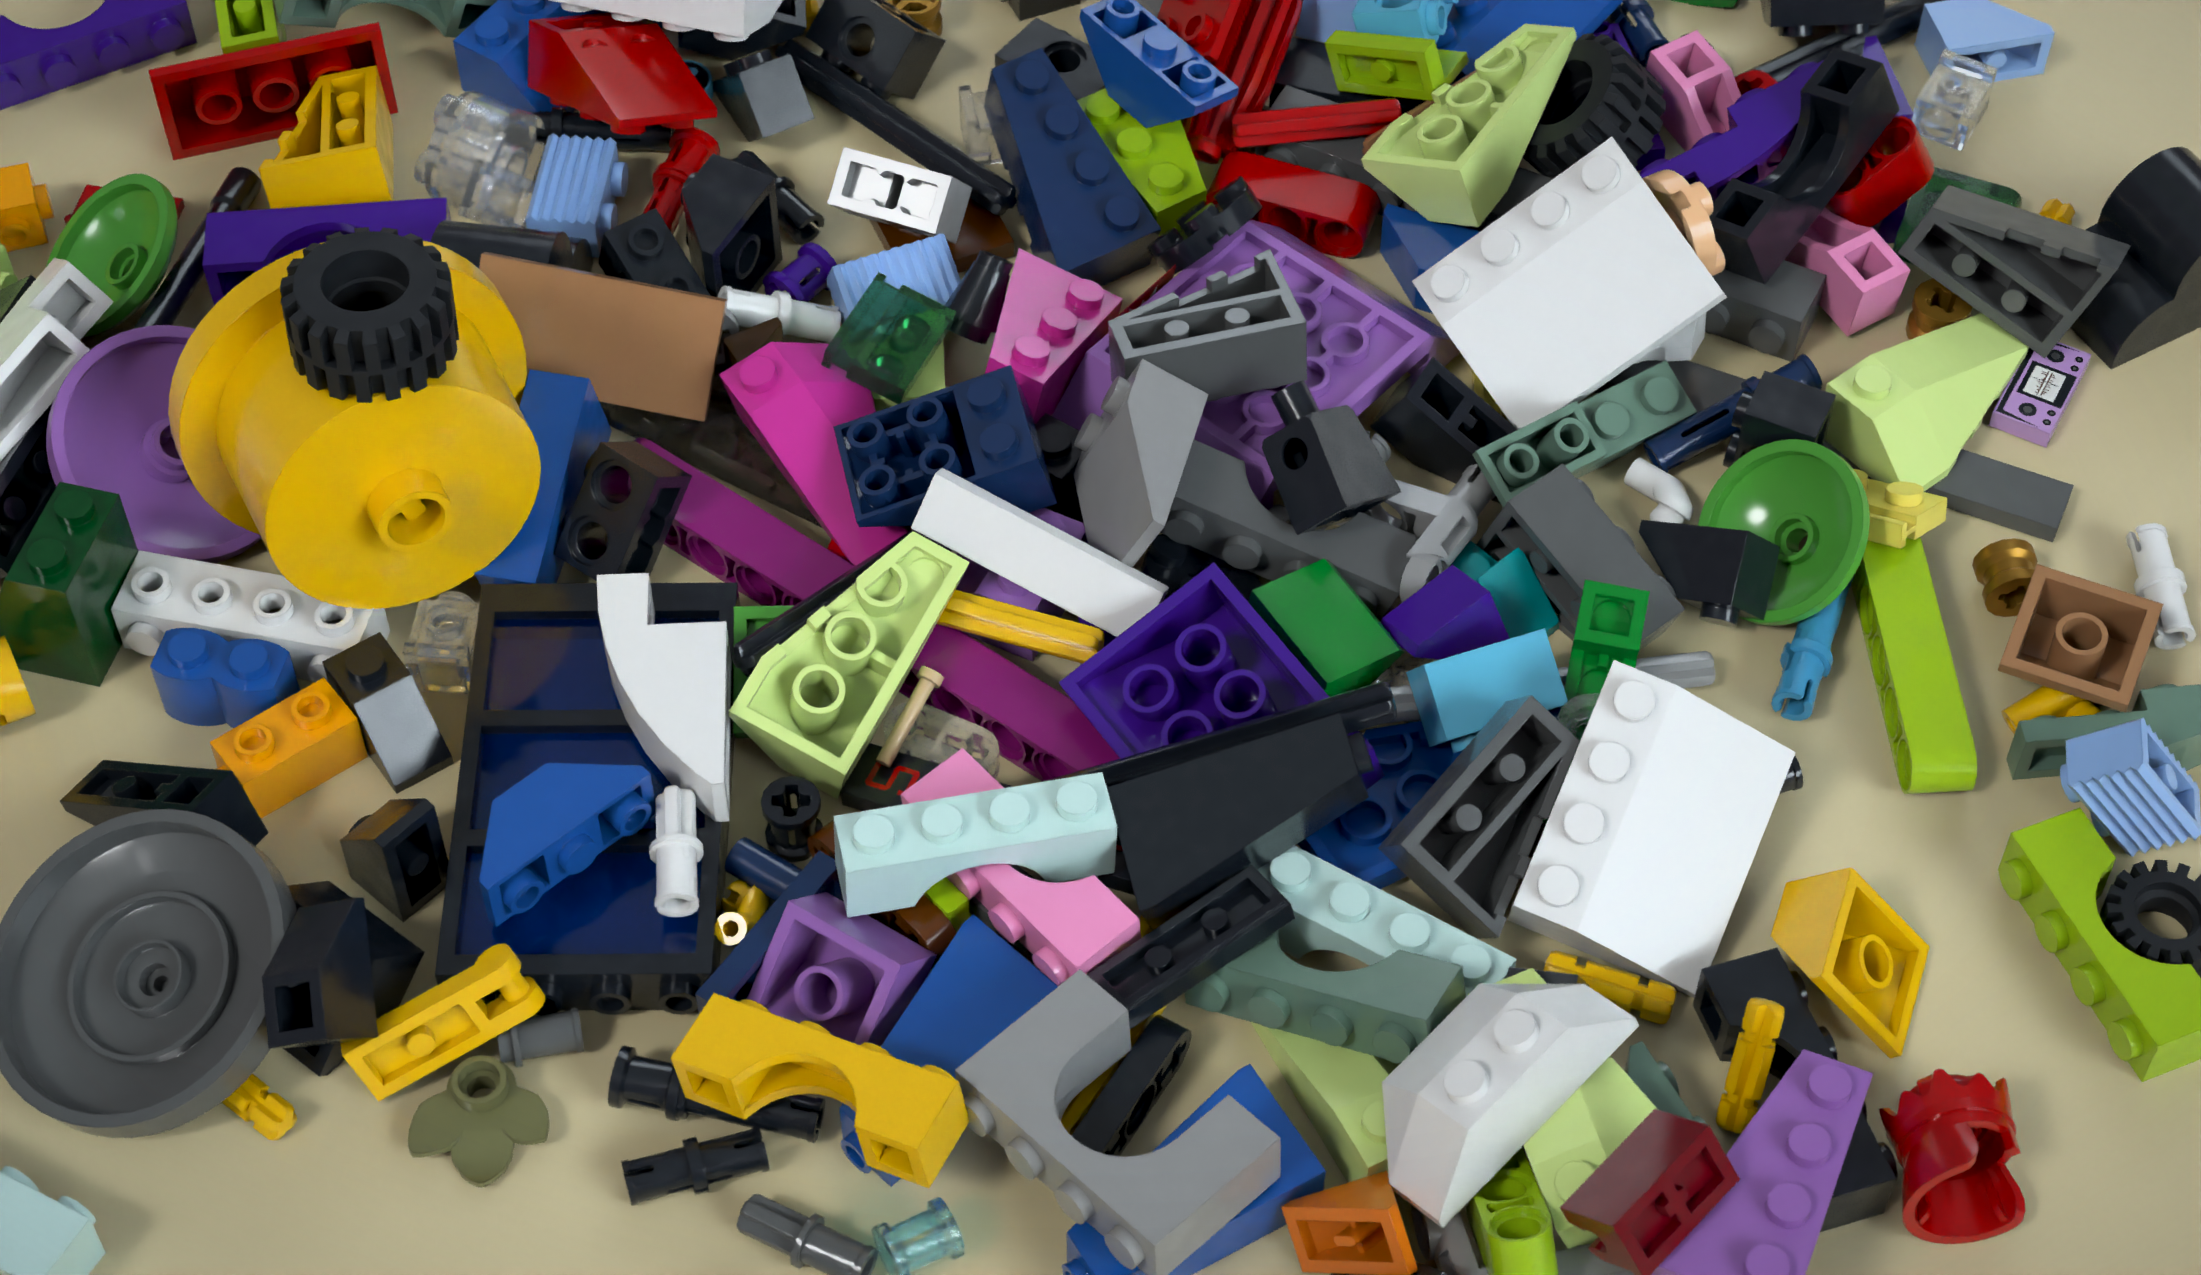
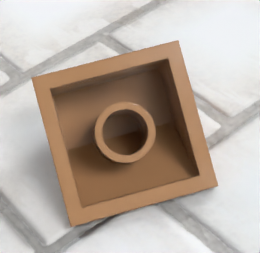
M2037 564L1998 671L2126 712L2163 604Z

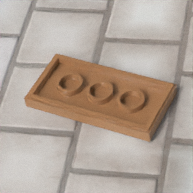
M483 252L481 254L479 269L495 285L514 317L522 335L526 352V380L529 369L590 378L599 402L702 422L707 419L728 299L490 252Z

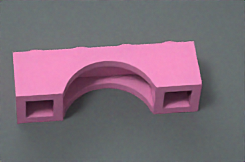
M961 748L900 795L903 805L1004 787L967 751ZM987 864L964 869L947 876L948 880L969 900L975 897L988 910L991 923L1006 941L1013 944L1019 940L1033 954L1032 959L1036 968L1057 986L1061 985L1079 969L1088 974L1141 938L1140 919L1095 875L1070 882L1054 883L1030 878L1021 874L1009 864Z

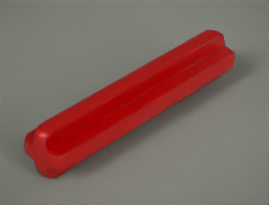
M1387 98L1236 113L1231 118V136L1234 146L1238 148L1369 136L1402 115L1399 100Z

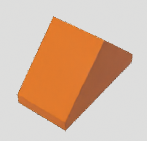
M1387 1170L1290 1200L1281 1207L1302 1272L1412 1275L1418 1270L1394 1191L1389 1184Z

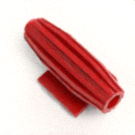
M1163 0L1157 19L1239 87L1237 97L1195 116L1183 119L1182 125L1196 160L1215 165L1219 163L1220 158L1224 159L1229 153L1237 151L1238 147L1234 146L1231 136V118L1236 113L1262 110L1269 98L1299 21L1303 0Z

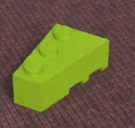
M1106 88L1077 100L1160 226L1159 236L1172 227H1175L1180 232L1182 229L1176 223V220L1200 201L1204 200L1206 202V187L1181 120L1145 128L1108 96Z

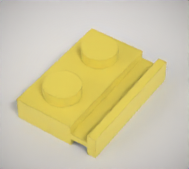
M1854 469L1863 484L1869 504V541L1901 549L1906 546V538L1916 540L1946 521L1947 497L1926 493L1921 485L1912 482H1893L1889 484L1868 479L1866 472Z

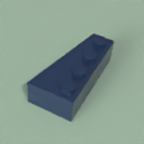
M1042 47L992 68L984 109L1004 169L1009 171L1012 184L1016 188V206L1019 215L1024 216L1031 238L1030 248L1032 254L1082 279L1094 281L1101 287L1150 265L1153 256L1148 251L1147 246L1159 237L1161 228Z

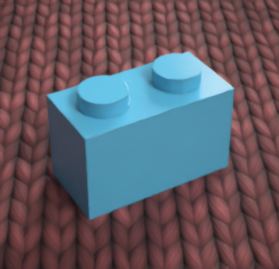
M1545 628L1427 663L1406 672L1429 747L1450 741L1453 753L1463 751L1506 701L1532 695L1548 711L1569 704Z

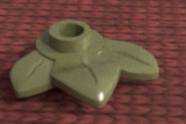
M487 1055L472 1056L462 1061L455 1068L447 1083L446 1091L426 1099L419 1105L409 1128V1151L413 1157H427L451 1152L453 1164L462 1178L476 1187H485L496 1181L506 1172L513 1158L515 1143L534 1145L547 1141L549 1133L548 1110L539 1095L517 1086L515 1076L506 1064ZM482 1088L494 1090L491 1094L484 1097H472L477 1090Z

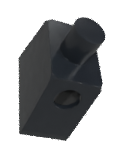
M1305 380L1296 382L1278 391L1271 397L1285 427L1262 441V450L1297 535L1350 521L1359 512L1365 513L1401 493L1397 482L1355 412L1348 405L1320 411Z

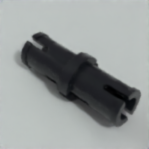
M755 1126L750 1130L700 1143L697 1142L695 1136L683 1139V1147L630 1161L628 1159L621 1161L631 1206L638 1205L642 1201L693 1189L695 1195L709 1192L708 1184L758 1171H769L768 1157L765 1144L761 1140L763 1138L760 1127Z

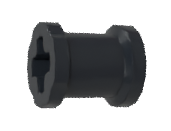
M788 776L779 778L768 785L763 791L761 798L763 816L768 822L765 830L767 848L788 862L805 861L812 856L807 844L808 838L823 827L822 822L817 818L821 809L819 790L812 782L802 777ZM791 794L796 795L798 808L791 807ZM794 830L796 844L792 845L789 843L788 831Z

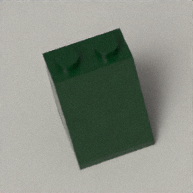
M64 482L58 483L5 577L0 591V637L5 635L18 669L100 687L123 644L111 608L138 553L119 494Z

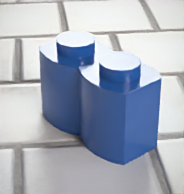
M198 628L167 630L150 665L165 712L180 722L195 726H217L227 723L230 727L235 728L300 691L290 653L283 647L261 639L226 641L216 633Z

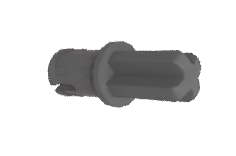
M754 1194L744 1203L738 1217L737 1229L739 1232L790 1256L791 1265L799 1269L807 1264L828 1275H871L878 1258L877 1248L871 1245L867 1246L825 1226V1218L815 1213L808 1218L760 1194Z

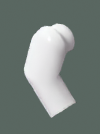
M1638 457L1629 467L1624 478V484L1658 503L1657 507L1650 514V521L1683 524L1685 519L1690 521L1694 508L1683 483L1655 465Z

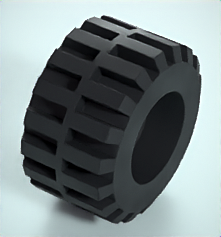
M1593 33L1583 34L1577 41H1574L1567 61L1523 158L1539 173L1554 179L1610 137H1613L1635 168L1638 165L1637 161L1643 154H1647L1653 146L1652 139L1654 135L1660 133L1663 124L1659 117L1666 111V101L1662 98L1664 90L1661 84L1610 36L1600 34L1596 37Z
M369 227L354 228L355 233L342 235L341 232L326 236L327 242L323 244L313 242L303 249L304 258H296L291 261L287 267L288 277L282 278L280 285V300L291 357H293L294 367L299 375H306L308 384L317 391L328 388L330 397L344 400L349 394H355L358 403H372L373 394L385 392L387 401L401 398V388L410 387V390L416 393L427 387V378H439L447 370L446 361L454 360L458 350L456 341L459 340L451 273L447 262H442L441 253L433 245L423 246V239L412 233L399 236L398 229L385 227L380 232L369 231Z

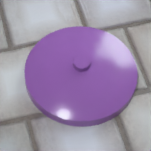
M153 325L121 332L93 347L73 366L53 401L46 430V449L49 467L56 487L59 482L119 494L138 551L215 564L245 552L262 539L261 535L232 523L204 500L194 487L182 463L170 430L168 408L172 377L178 359L195 329L174 325Z

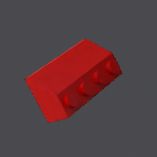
M379 22L148 70L173 161L277 139L283 131L293 132L299 123L296 111L319 76L376 65L390 114L398 113Z

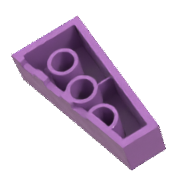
M1803 1049L1726 1154L1740 1180L1651 1275H1806L1873 1073Z

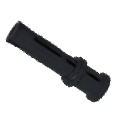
M626 1045L622 1046L615 1060L608 1091V1104L610 1107L620 1109L625 1103L665 1111L666 1119L673 1121L687 1119L688 1115L692 1114L751 1128L759 1126L760 1130L804 1139L811 1143H815L818 1138L819 1130H816V1128L821 1129L825 1110L824 1098L792 1095L765 1105L744 1120L685 1098L673 1063L639 1056L635 1047Z

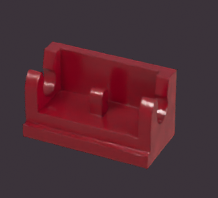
M1654 1109L1563 1203L1560 1209L1569 1223L1582 1230L1591 1231L1597 1236L1588 1247L1595 1256L1605 1262L1632 1271L1634 1275H1651L1732 1189L1740 1178L1709 1125Z

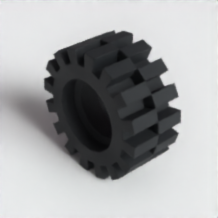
M2155 860L2151 872H2149L2144 861L2133 864L2130 874L2124 869L2117 875L2114 884H2111L2099 914L2106 929L2120 944L2133 953L2160 963L2191 964L2201 978V874L2193 881L2187 877L2191 867L2179 863L2175 873L2169 872L2167 860ZM2142 912L2166 914L2177 920L2185 928L2187 937L2181 939L2160 937L2146 929L2139 921L2137 915Z

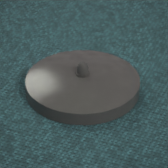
M174 809L145 810L112 818L86 830L59 848L26 881L13 899L0 923V1072L9 1085L27 1103L49 1117L75 1130L109 1138H135L174 1129L193 1121L228 1098L249 1078L271 1049L268 1048L262 976L297 912L290 889L280 871L260 849L225 824L205 815Z

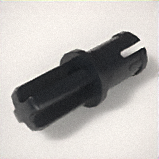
M742 151L737 158L732 159L734 162L775 178L779 225L798 245L811 242L818 236L820 231L810 222L812 221L817 227H823L824 218L795 192V184L788 177H779L752 151Z

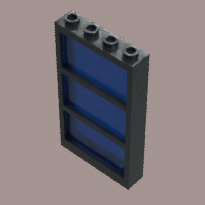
M737 582L650 583L655 610V624L726 621L731 653L732 707L734 663L732 661V656L734 655V606H740ZM597 583L482 584L435 969L437 985L475 965L478 957L488 948L504 943L509 945L521 962L519 972L522 976L532 977L546 995L545 1002L536 1015L569 1011L571 1008L577 1007L578 1011H597L606 1015H618L628 1010H664L668 1013L680 1015L695 1012L698 1010L696 992L720 966L721 942L715 935V923L719 916L723 914L721 900L725 895V862L728 849L729 821L716 822L696 807V838L703 843L704 855L697 862V898H699V908L691 915L668 917L660 914L657 911V907H655L656 864L650 859L649 846L656 839L655 813L638 832L630 836H623L599 853L591 865L584 871L567 876L546 891L540 900L528 911L514 914L498 927H495L487 917L479 877L492 800L545 763L642 765L651 774L655 803L656 797L664 793L665 787L672 784L645 753L625 719L612 686L598 614ZM732 719L730 739V802L735 741ZM497 989L481 999L485 1004H488L499 998L501 993Z

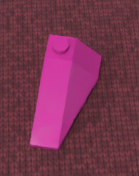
M770 342L719 374L738 416L828 536L835 541L849 563L854 566L858 565L909 532L908 526L859 527L856 522L833 427L876 412L869 383L838 344Z

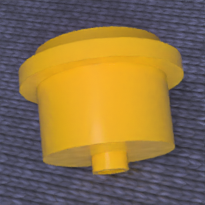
M423 241V246L433 245L441 253L442 262H447L451 273L459 340L456 341L458 350L454 360L446 361L447 370L439 378H427V387L414 393L410 390V387L401 388V398L387 401L385 392L374 393L372 403H358L356 394H349L344 400L330 397L328 388L317 391L308 384L306 375H299L294 367L293 357H291L280 300V285L282 278L288 277L287 267L291 261L296 258H304L303 249L275 260L256 271L219 300L201 320L188 339L172 377L168 408L170 430L177 452L196 490L220 515L244 529L260 534L276 567L291 584L315 599L336 606L358 609L390 608L422 601L456 587L473 577L474 573L489 565L505 550L522 529L537 497L541 476L539 450L533 433L519 408L527 375L526 352L520 330L505 301L490 279L466 258L432 242Z

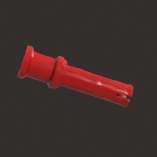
M696 127L676 129L672 133L669 142L671 151L666 161L660 163L655 168L652 176L653 195L643 212L644 214L656 208L672 234H674L684 212V206L681 203V191L686 179L690 174L698 172L713 153L720 156L718 142L710 134Z

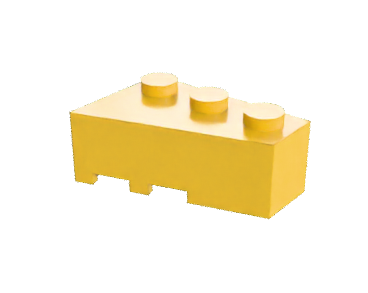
M377 66L319 76L296 111L299 122L293 132H282L277 140L280 152L275 159H265L258 169L270 208L394 201L393 123Z

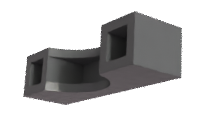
M1193 440L1166 524L1160 532L1177 543L1190 545L1225 560L1235 568L1248 570L1271 581L1325 558L1332 563L1379 622H1381L1400 594L1402 575L1410 558L1406 557V554L1413 547L1417 536L1362 512H1359L1349 522L1337 528L1314 530L1297 535L1292 525L1274 516L1256 498L1249 485L1243 460L1197 440Z

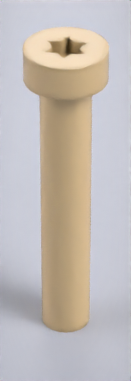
M921 666L916 676L920 680L876 758L877 762L886 767H891L933 688H939L944 680L941 674L929 667Z

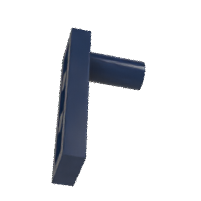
M747 837L741 838L736 842L727 856L725 871L737 879L746 882L751 887L755 885L768 897L775 900V902L696 992L699 1014L713 993L738 1002L748 998L789 900L828 892L844 901L834 858L819 850L802 870Z

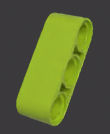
M1521 1147L1465 1205L1466 1215L1488 1275H1559L1551 1216L1523 1147Z

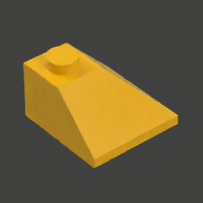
M1852 867L1786 882L1771 937L1807 977L1889 1058L1901 1057L1930 946Z

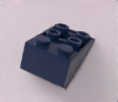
M1011 365L833 427L856 522L859 527L912 526L935 473L941 468L952 472L1028 513L1057 503L1033 416Z

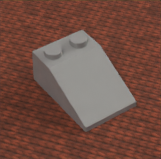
M1144 359L1139 362L1127 380L1121 376L1115 378L1101 405V410L1104 412L1100 417L1090 413L1074 443L1075 447L1082 450L1073 475L1088 545L1130 567L1136 564L1166 524L1209 395Z

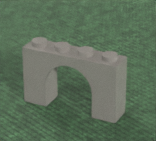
M1079 969L955 1069L956 1080L959 1081L969 1117L967 1126L981 1137L989 1134L1004 1147L1009 1161L1022 1176L1029 1180L1037 1177L1054 1192L1056 1201L1061 1209L1074 1222L1083 1224L1087 1221L1104 1237L1110 1252L1123 1266L1128 1269H1134L1137 1266L1146 1275H1168L1281 1177L1280 1137L1228 1094L1178 1138L1154 1152L1138 1156H1112L1091 1150L1075 1140L1061 1123V1118L1067 1106L1077 1094L1131 1050L1129 1010Z

